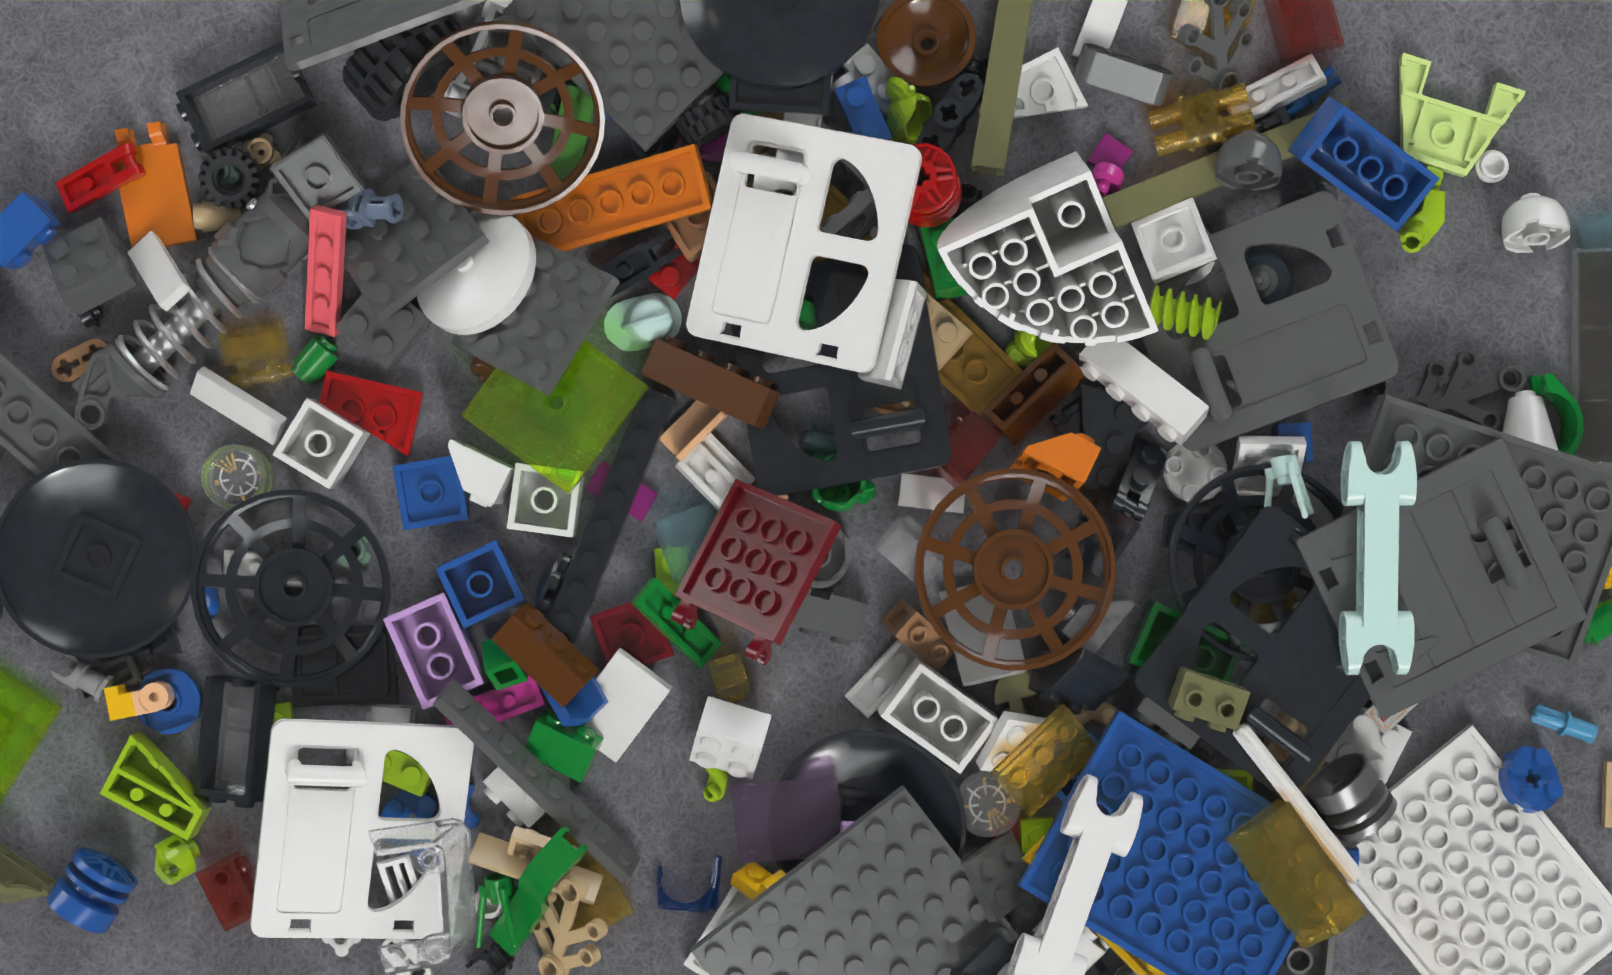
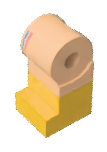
M156 681L145 685L141 690L126 692L125 684L104 688L110 721L157 712L169 707L174 700L172 686L164 681Z

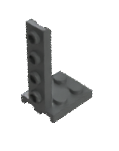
M831 121L821 122L820 128L839 131ZM841 159L837 162L857 181L864 191L855 193L849 199L848 206L839 214L835 213L829 216L823 223L821 231L862 240L870 233L872 227L878 226L875 201L870 187L861 172L849 161Z

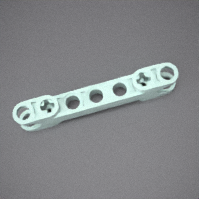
M1349 441L1344 451L1341 469V500L1344 506H1357L1356 611H1341L1339 617V647L1341 662L1346 675H1358L1365 653L1376 645H1384L1388 650L1392 670L1395 675L1407 674L1411 666L1414 649V617L1411 611H1398L1399 506L1414 505L1417 494L1415 455L1409 441H1397L1390 464L1383 471L1376 473L1368 467L1360 441Z

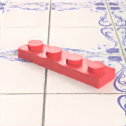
M315 205L310 209L304 330L336 337L340 333L335 327L341 321L347 212Z

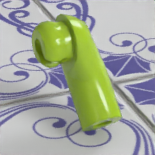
M705 768L709 776L706 787L703 790V796L709 802L721 800L726 794L729 774L727 771L717 768Z

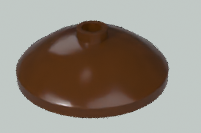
M896 0L889 6L881 18L877 31V46L883 64L894 77L902 78L908 85L916 87H936L955 79L968 66L976 46V30L971 14L959 0ZM925 41H931L934 44L929 50H925L921 46Z

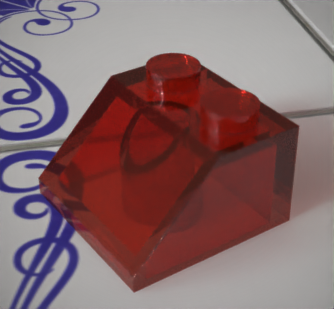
M1332 0L1263 1L1281 64L1304 58L1311 53L1314 55L1345 45Z

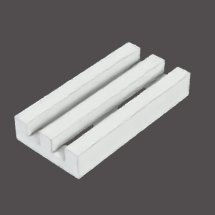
M410 850L403 851L401 855L396 853L390 855V858L385 859L381 857L377 859V866L390 904L398 900L388 867L393 866L402 896L409 889L400 865L401 863L405 865L412 887L419 880Z

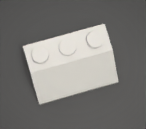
M895 279L877 361L871 371L867 373L858 372L857 376L862 380L901 390L927 294L918 282Z

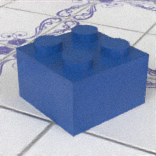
M498 538L435 568L463 628L525 600V595Z

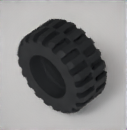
M452 14L355 49L354 54L348 58L346 66L343 67V82L372 118L379 121H389L391 118L400 117L401 99L405 83L415 64L437 41L463 27ZM469 35L454 41L465 55H468L472 50V42ZM442 50L423 69L415 85L413 96H430L433 94L441 77L454 64Z

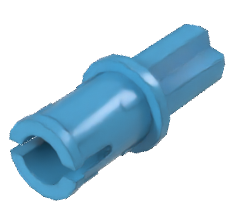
M1536 704L1531 710L1530 720L1532 722L1556 730L1557 735L1564 736L1566 734L1589 744L1593 743L1596 739L1598 725L1573 717L1569 711L1560 712L1541 704Z

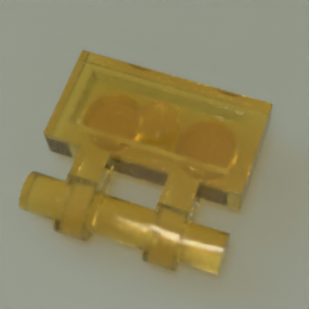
M284 322L218 334L224 366L237 365L238 374L226 376V380L242 389L253 388V384L267 381L274 384L282 382V378L294 376L291 370L292 364L279 365L278 357L291 354ZM266 359L267 368L251 371L249 362Z

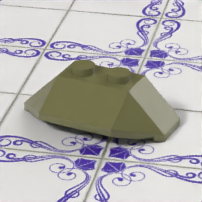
M0 842V902L5 904L47 896L57 880Z

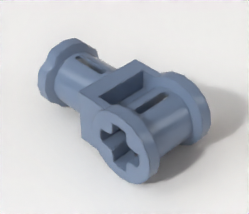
M364 189L342 202L340 211L347 212L346 228L360 229L363 226L374 227L376 220H387L390 223H397L403 217L404 207L403 200L397 193L378 196L372 189Z

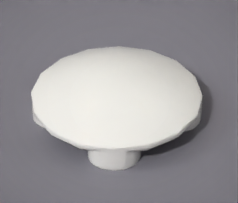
M1177 443L1169 451L1163 467V477L1167 488L1175 497L1185 502H1188L1193 494L1208 481L1222 473L1228 472L1224 455L1216 445L1199 451H1190ZM1221 486L1208 493L1199 503L1212 499L1222 490Z

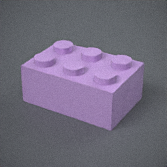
M443 592L383 619L423 710L434 706L433 703L443 688L453 679L467 691L489 681L468 630L463 628L447 592Z

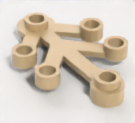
M570 875L558 885L559 895L564 901L561 917L559 918L553 905L557 894L551 891L546 900L550 906L539 921L540 923L533 930L543 952L538 964L541 975H569L570 968L582 965L591 967L601 958L600 951L594 944L586 945L578 953L565 955L568 945L586 940L598 941L608 932L606 923L600 918H595L587 923L586 926L572 930L579 901L586 897L589 890L587 880L581 875ZM548 927H550L555 939L554 944L546 931Z

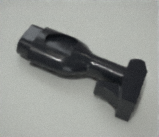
M1282 107L1268 114L1262 120L1236 128L1233 132L1214 137L1213 140L1206 143V149L1209 154L1219 151L1226 140L1239 135L1242 131L1255 130L1262 134L1290 123V118L1285 107Z

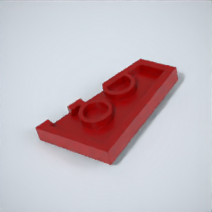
M326 370L319 403L370 432L403 454L411 455L424 393Z

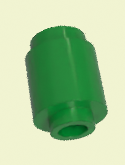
M324 335L321 338L313 336L294 358L295 364L291 367V370L297 377L309 385H312L315 380L320 381L325 375L326 370L328 371L339 358V355L335 352L338 346Z
M1607 599L1604 602L1598 601L1583 642L1584 644L1590 642L1596 646L1612 634L1611 599Z

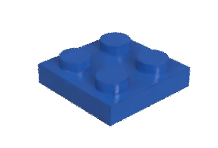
M451 456L392 466L403 530L470 519L466 492L462 488Z

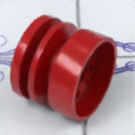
M927 143L912 144L922 155L917 182L922 180V176H927L928 180L923 181L922 186L916 185L908 223L922 228L936 227L948 221L958 210L962 199V184L950 156L940 147Z

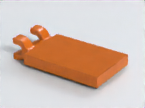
M161 121L146 123L152 143L138 146L134 130H129V128L114 130L118 146L126 143L134 144L137 151L135 157L138 164H142L146 172L144 177L131 181L119 188L131 248L150 231H153L160 237L165 247L199 241L198 230L194 229L193 206L181 147L178 143L170 144L166 124H162ZM123 160L117 163L120 171L126 169Z

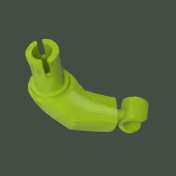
M1427 166V169L1440 179L1420 203L1419 211L1411 216L1400 229L1399 236L1403 243L1402 248L1408 253H1415L1421 250L1445 221L1446 192L1439 191L1444 174L1440 168Z

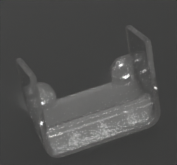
M450 818L368 830L369 838L377 857L410 852L411 862L416 871L427 875L438 873L442 932L429 934L422 938V940L378 946L377 954L385 975L443 965L470 942L476 934L473 864L468 862L472 852V841L468 826L460 819Z

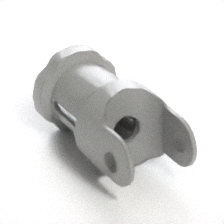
M64 654L69 659L78 663L75 670L68 677H63L54 671H50L52 676L75 690L80 688L94 696V701L101 703L105 699L104 688L113 686L115 678L111 675L106 677L93 670L91 664L79 657Z

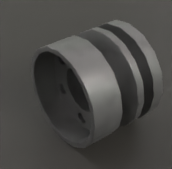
M1351 753L1334 759L1322 767L1312 777L1307 786L1306 792L1320 813L1325 814L1326 821L1332 827L1337 837L1346 842L1360 840L1376 832L1391 819L1397 808L1396 799L1384 782L1378 780L1379 775L1364 754Z

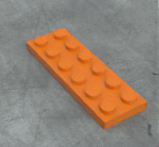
M691 144L586 175L580 184L562 199L547 207L514 215L525 226L532 237L566 252L709 211L712 209L713 202L698 145ZM549 186L511 197L510 200L527 198L548 190Z

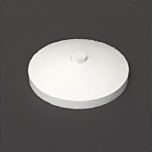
M470 212L490 242L417 296L423 313L441 329L458 335L483 332L507 318L525 297L535 273L536 249L529 231L512 215Z

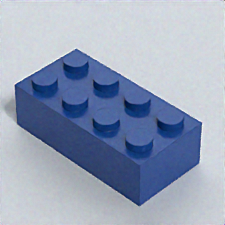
M1329 96L1287 150L1397 232L1440 179L1343 104Z

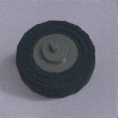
M1265 252L1250 255L1245 259L1263 304H1271L1291 295L1294 278L1290 266L1284 259L1273 253Z

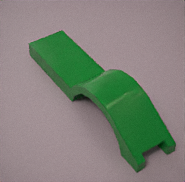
M1552 373L1541 375V378L1539 375L1527 377L1530 390L1535 391L1536 395H1540L1550 401L1558 412L1561 422L1560 436L1557 441L1558 450L1576 456L1575 450L1579 447L1584 433L1583 414L1577 401Z
M566 826L560 828L531 860L519 879V889L509 902L518 942L517 947H512L504 913L501 914L488 934L510 956L520 951L550 905L546 900L554 886L582 859L588 850L585 844L575 849L565 839L570 831Z

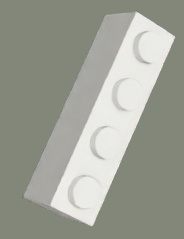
M1117 341L1096 343V346H1086L1079 355L1078 365L1088 379L1092 381L1098 380L1106 387L1107 393L1113 399L1126 402L1132 407L1131 410L1136 417L1144 422L1148 420L1158 428V433L1169 442L1175 441L1181 446L1207 416L1209 406L1126 341L1117 343Z

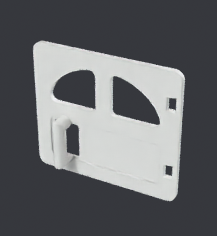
M750 114L735 116L728 133L686 322L688 331L694 336L859 373L871 371L876 364L922 163L921 152L913 145ZM760 145L802 153L804 158L803 163L753 154L755 146ZM845 159L852 163L861 172L870 187L878 217V234L871 241L825 233L820 230L833 166L838 160ZM748 174L797 184L796 193L790 196L747 187ZM820 256L864 265L868 270V277L852 304L828 324L812 330H802L799 326V317L812 260ZM726 323L742 326L740 337L723 334ZM822 344L839 347L837 359L819 355Z
M283 718L276 721L271 728L250 920L252 932L262 938L441 939L445 937L451 929L474 743L455 725ZM301 748L346 749L354 751L352 766L302 765L297 757L298 751ZM396 749L407 753L418 761L428 773L434 784L439 802V812L435 817L424 819L378 816L384 760L389 751ZM294 785L340 786V787H349V788H348V789L297 788V787H295ZM377 843H428L433 845L434 852L426 870L405 895L382 908L372 909L368 906L373 853ZM291 919H310V928H290ZM410 920L412 921L413 929H393L394 921Z

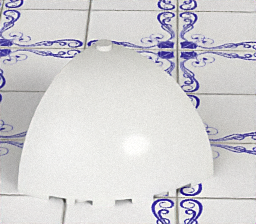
M1077 151L1041 166L988 194L954 219L938 240V251L957 283L966 290L974 299V302L981 308L984 307L996 316L999 321L1020 332L1021 330L1049 342L1065 344V342L1084 343L1085 346H1096V343L1117 341V343L1134 340L1159 331L1123 242L1114 230L1092 173Z

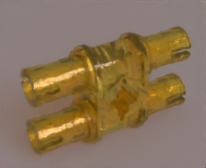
M1244 82L1217 91L1208 88V91L1183 99L1182 96L1178 97L1176 103L1147 110L1153 131L1180 122L1182 125L1185 124L1181 130L1154 137L1158 156L1162 157L1185 149L1194 152L1199 147L1220 141L1224 143L1228 140L1227 137L1239 134L1242 131L1256 130L1251 109L1225 117L1218 115L1221 114V110L1249 103ZM1200 116H1203L1202 124L1200 123Z

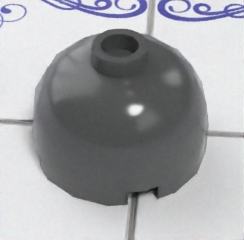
M1242 131L1239 135L1226 140L1217 152L1215 180L1223 186L1238 190V184H1249V191L1269 189L1280 182L1282 175L1281 152L1272 140L1261 135L1258 131Z

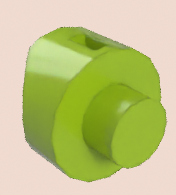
M173 834L155 844L156 860L154 871L166 885L175 884L195 872V859L200 857V850L193 839L183 840L178 835ZM178 868V869H177L176 871H174L172 874L170 873V871H172V870Z

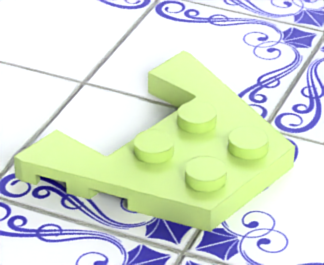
M1402 53L1399 57L1400 148L1422 165L1437 167L1444 172L1459 177L1467 176L1490 144L1496 132L1509 118L1517 103L1522 100L1526 91L1497 82L1493 85L1485 114L1422 95L1432 61Z

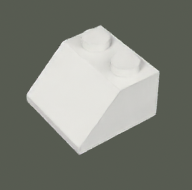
M450 439L448 448L462 488L471 494L469 500L484 507L502 504L513 482L515 467L460 440Z

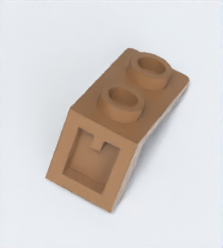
M902 597L880 621L896 638L936 671H939L954 654V650L935 632L929 621Z

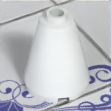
M1531 390L1516 392L1515 397L1508 400L1503 433L1558 450L1543 397L1536 396V392Z

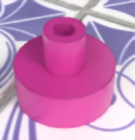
M1098 163L1091 172L1102 198L1118 192L1124 181L1122 170L1111 163Z

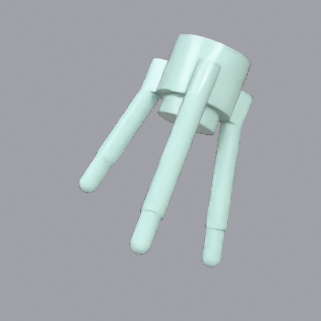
M1284 455L1270 459L1272 468L1264 469L1266 476L1264 507L1272 506L1274 480H1277L1278 486L1292 484L1302 518L1306 519L1308 514L1312 515L1314 511L1301 475L1297 455Z

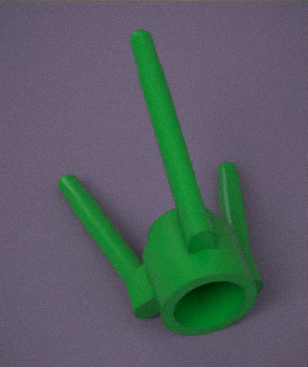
M498 872L490 873L484 877V884L478 885L480 897L475 947L480 948L482 945L487 899H490L493 905L502 904L512 947H517L518 942L509 906L510 897L512 899L516 893L514 880L512 877Z

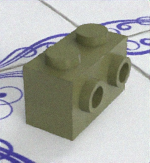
M1180 666L1167 704L1173 710H1176L1174 716L1190 722H1194L1195 717L1206 720L1207 727L1225 733L1227 728L1238 730L1251 692L1245 687Z

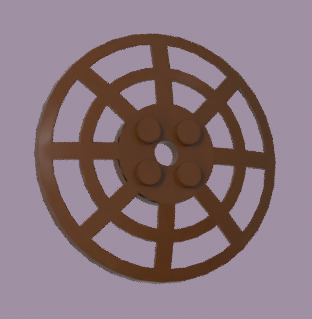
M497 20L480 22L457 29L441 38L423 54L413 67L405 83L401 99L400 127L403 144L410 161L420 176L436 192L449 201L462 207L464 206L469 210L485 214L514 215L547 207L562 199L580 184L590 172L599 155L604 138L605 114L597 80L585 60L573 47L558 36L540 27L515 21ZM493 29L510 30L507 47H488L465 55L454 43V41L463 36L479 31ZM524 32L534 34L551 42L565 52L573 62L555 70L551 64L540 56L521 49ZM442 50L454 64L441 77L434 96H413L415 85L423 69ZM505 57L502 73L486 77L473 64L485 58ZM519 59L535 65L545 72L546 76L533 84L516 76ZM459 72H462L472 84L464 99L444 97L449 84ZM582 73L587 81L592 96L594 124L573 119L572 98L565 81ZM556 87L563 104V116L543 112L540 95ZM506 107L511 110L512 116L506 121H499L493 116V113L497 108ZM411 110H431L433 130L441 148L427 160L421 154L413 135ZM442 111L462 113V122L465 130L451 140L448 138L443 126ZM542 126L561 129L555 143L543 155L534 142ZM571 132L590 137L589 146L581 161L561 181L550 164L565 148ZM473 141L478 147L489 152L487 167L471 161L459 151ZM524 150L532 161L518 168L501 169L503 154H512ZM451 158L454 163L464 170L485 178L483 198L455 188L442 179L435 170ZM539 172L549 186L548 190L527 198L496 200L499 180L521 179Z
M1000 469L966 480L950 491L936 505L926 520L917 542L914 558V581L918 600L927 620L935 632L952 649L967 659L987 667L1002 670H1030L1045 667L1066 658L1079 649L1095 633L1104 619L1113 597L1116 581V558L1112 539L1103 519L1093 504L1077 489L1065 481L1044 472L1030 469ZM1003 479L1032 481L1026 501L1006 499L986 505L977 487L988 482ZM1045 486L1051 487L1068 497L1083 511L1089 521L1070 530L1058 515L1039 505ZM966 494L974 512L969 514L957 526L948 543L931 538L932 530L943 512L957 498ZM1002 510H1022L1017 529H1008L1000 532L991 513ZM1038 515L1051 523L1061 536L1044 544L1037 536L1030 533L1035 516ZM979 521L987 539L983 541L977 551L958 546L966 531L975 522ZM1096 533L1103 557L1102 588L1082 583L1083 561L1077 542ZM1067 547L1072 561L1071 580L1054 575L1052 555ZM926 550L944 556L943 578L949 597L931 606L924 582V557ZM954 559L972 564L974 583L958 592L953 577ZM1009 560H1016L1021 564L1022 573L1016 579H1010L1004 573V566ZM1049 588L1066 592V598L1060 607L1050 617L1046 618L1038 601L1044 597ZM982 595L988 602L995 605L990 624L974 616L964 603ZM1078 596L1097 601L1094 612L1085 626L1070 641L1062 645L1053 627L1069 613ZM1026 608L1035 624L1024 629H1003L1008 609L1018 610ZM956 609L958 614L969 625L987 634L982 654L971 650L959 642L944 628L938 618ZM1041 635L1051 651L1045 655L1025 660L995 658L1000 638L1021 640Z

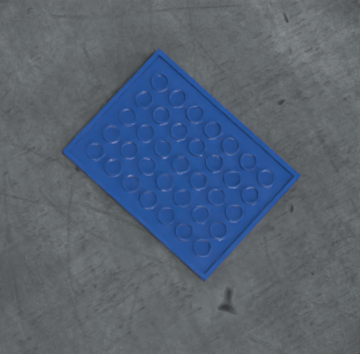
M1116 711L1017 886L1047 904L1050 903L1073 837L1060 832L1061 822L1078 784L1086 774L1098 778L1096 802L1097 807L1103 814L1111 815L1116 812L1130 792L1142 795L1143 807L1139 827L1128 854L1125 857L1113 853L1110 855L1085 926L1166 975H1276L1335 865L1298 818L1121 711Z

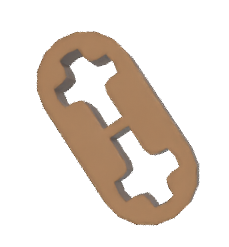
M92 339L58 355L52 362V374L61 382H76L86 372L87 364L90 361H87L86 357L94 353L93 347L96 346L97 348L104 349L110 343L105 340ZM65 360L68 363L80 362V365L71 370L72 376L65 373L62 374L61 369L65 367Z

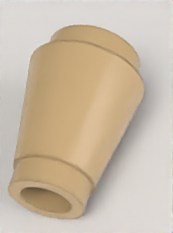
M202 200V203H194V229L202 230L203 233L220 230L228 221L234 222L242 214V208L233 207L232 209H225L226 206L221 205L218 207L214 205L215 202Z

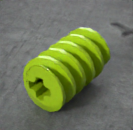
M1156 285L1152 292L1149 308L1157 327L1163 320L1164 330L1169 331L1176 324V332L1179 334L1184 333L1186 328L1189 327V335L1191 337L1197 336L1199 331L1202 330V338L1209 340L1217 327L1222 301L1219 302L1216 308H1212L1211 297H1207L1203 305H1199L1198 294H1194L1190 302H1186L1185 291H1181L1177 299H1174L1172 288H1168L1164 296H1161L1159 285Z

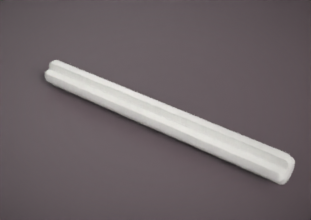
M1247 723L1239 725L1238 730L1233 731V736L1344 878L1351 884L1362 878L1363 871L1251 727Z

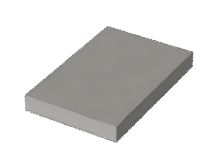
M963 586V587L956 588V589H957V592L960 591V590H962L963 588H965V587H967V586ZM946 591L939 592L941 601L949 597ZM982 595L964 603L974 616L990 624L995 605L988 602ZM956 609L945 614L948 631L959 642L971 650L982 654L987 634L969 625L958 614ZM1010 609L1007 610L1003 629L1007 630L1017 629L1012 610ZM1000 638L995 658L1025 660L1020 640ZM954 650L963 687L1027 672V670H1002L987 667L967 659Z

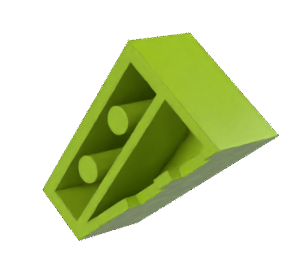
M143 731L130 735L99 793L185 840L198 835L213 807L203 795L194 794L195 786Z

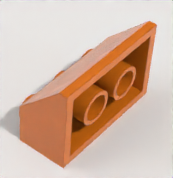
M1071 432L1027 446L1007 469H1030L1044 472L1065 481L1078 490L1085 483L1101 447L1095 445V440L1088 435ZM1019 479L1029 485L1032 484V481ZM1045 486V493L1062 502L1068 499L1059 491Z

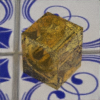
M741 650L709 659L708 664L718 699L726 698L727 702L731 703L746 698L745 692L751 691V685Z

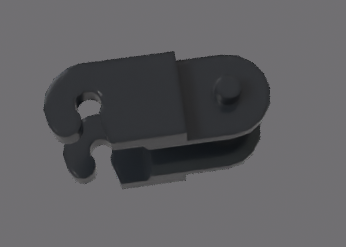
M493 943L490 945L492 949L489 952L485 948L465 965L469 969L479 960H485L495 972L494 975H505L504 970L507 967L509 970L512 969V963L515 959L509 960L500 949L501 946ZM493 953L504 964L499 969L489 958Z

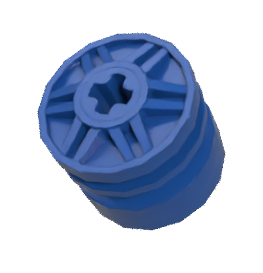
M80 847L76 849L72 856V861L67 863L65 867V873L68 877L62 876L57 879L46 896V901L53 911L71 924L93 933H105L119 914V908L116 904L127 902L129 898L128 893L134 891L138 881L129 869L108 855L90 848Z

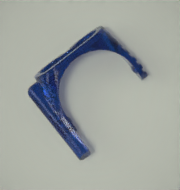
M714 856L713 871H711V876L709 877L710 884L706 893L700 899L689 903L677 902L665 893L661 884L663 866H658V908L694 913H707L709 909H717L722 856Z

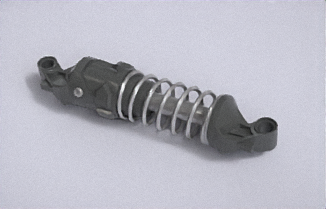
M276 177L269 180L265 192L257 199L253 198L247 203V209L234 222L228 221L214 235L215 241L211 244V247H208L209 256L206 259H196L198 270L196 277L191 274H182L185 280L194 282L199 290L194 293L191 289L187 295L183 296L181 300L186 303L180 309L175 304L171 307V310L165 311L158 304H150L149 313L155 325L146 320H134L133 328L139 340L130 335H119L118 339L112 341L106 348L92 355L87 364L86 372L72 385L80 393L74 413L75 420L79 426L92 430L105 424L110 418L113 397L134 396L161 399L169 390V382L158 368L162 366L173 378L181 379V374L167 359L177 350L189 363L196 364V358L182 346L191 335L205 348L212 349L210 341L197 330L207 319L221 333H227V328L212 315L218 308L225 312H232L237 318H242V312L238 308L244 302L252 301L253 303H258V299H262V296H265L268 292H275L288 279V273L301 260L308 259L309 220ZM155 309L170 317L164 325L157 316ZM139 324L155 333L147 340ZM128 342H131L134 345L138 346L139 349H136L133 345H131ZM87 405H94L99 409L101 415L98 422L90 421L86 417L85 408Z

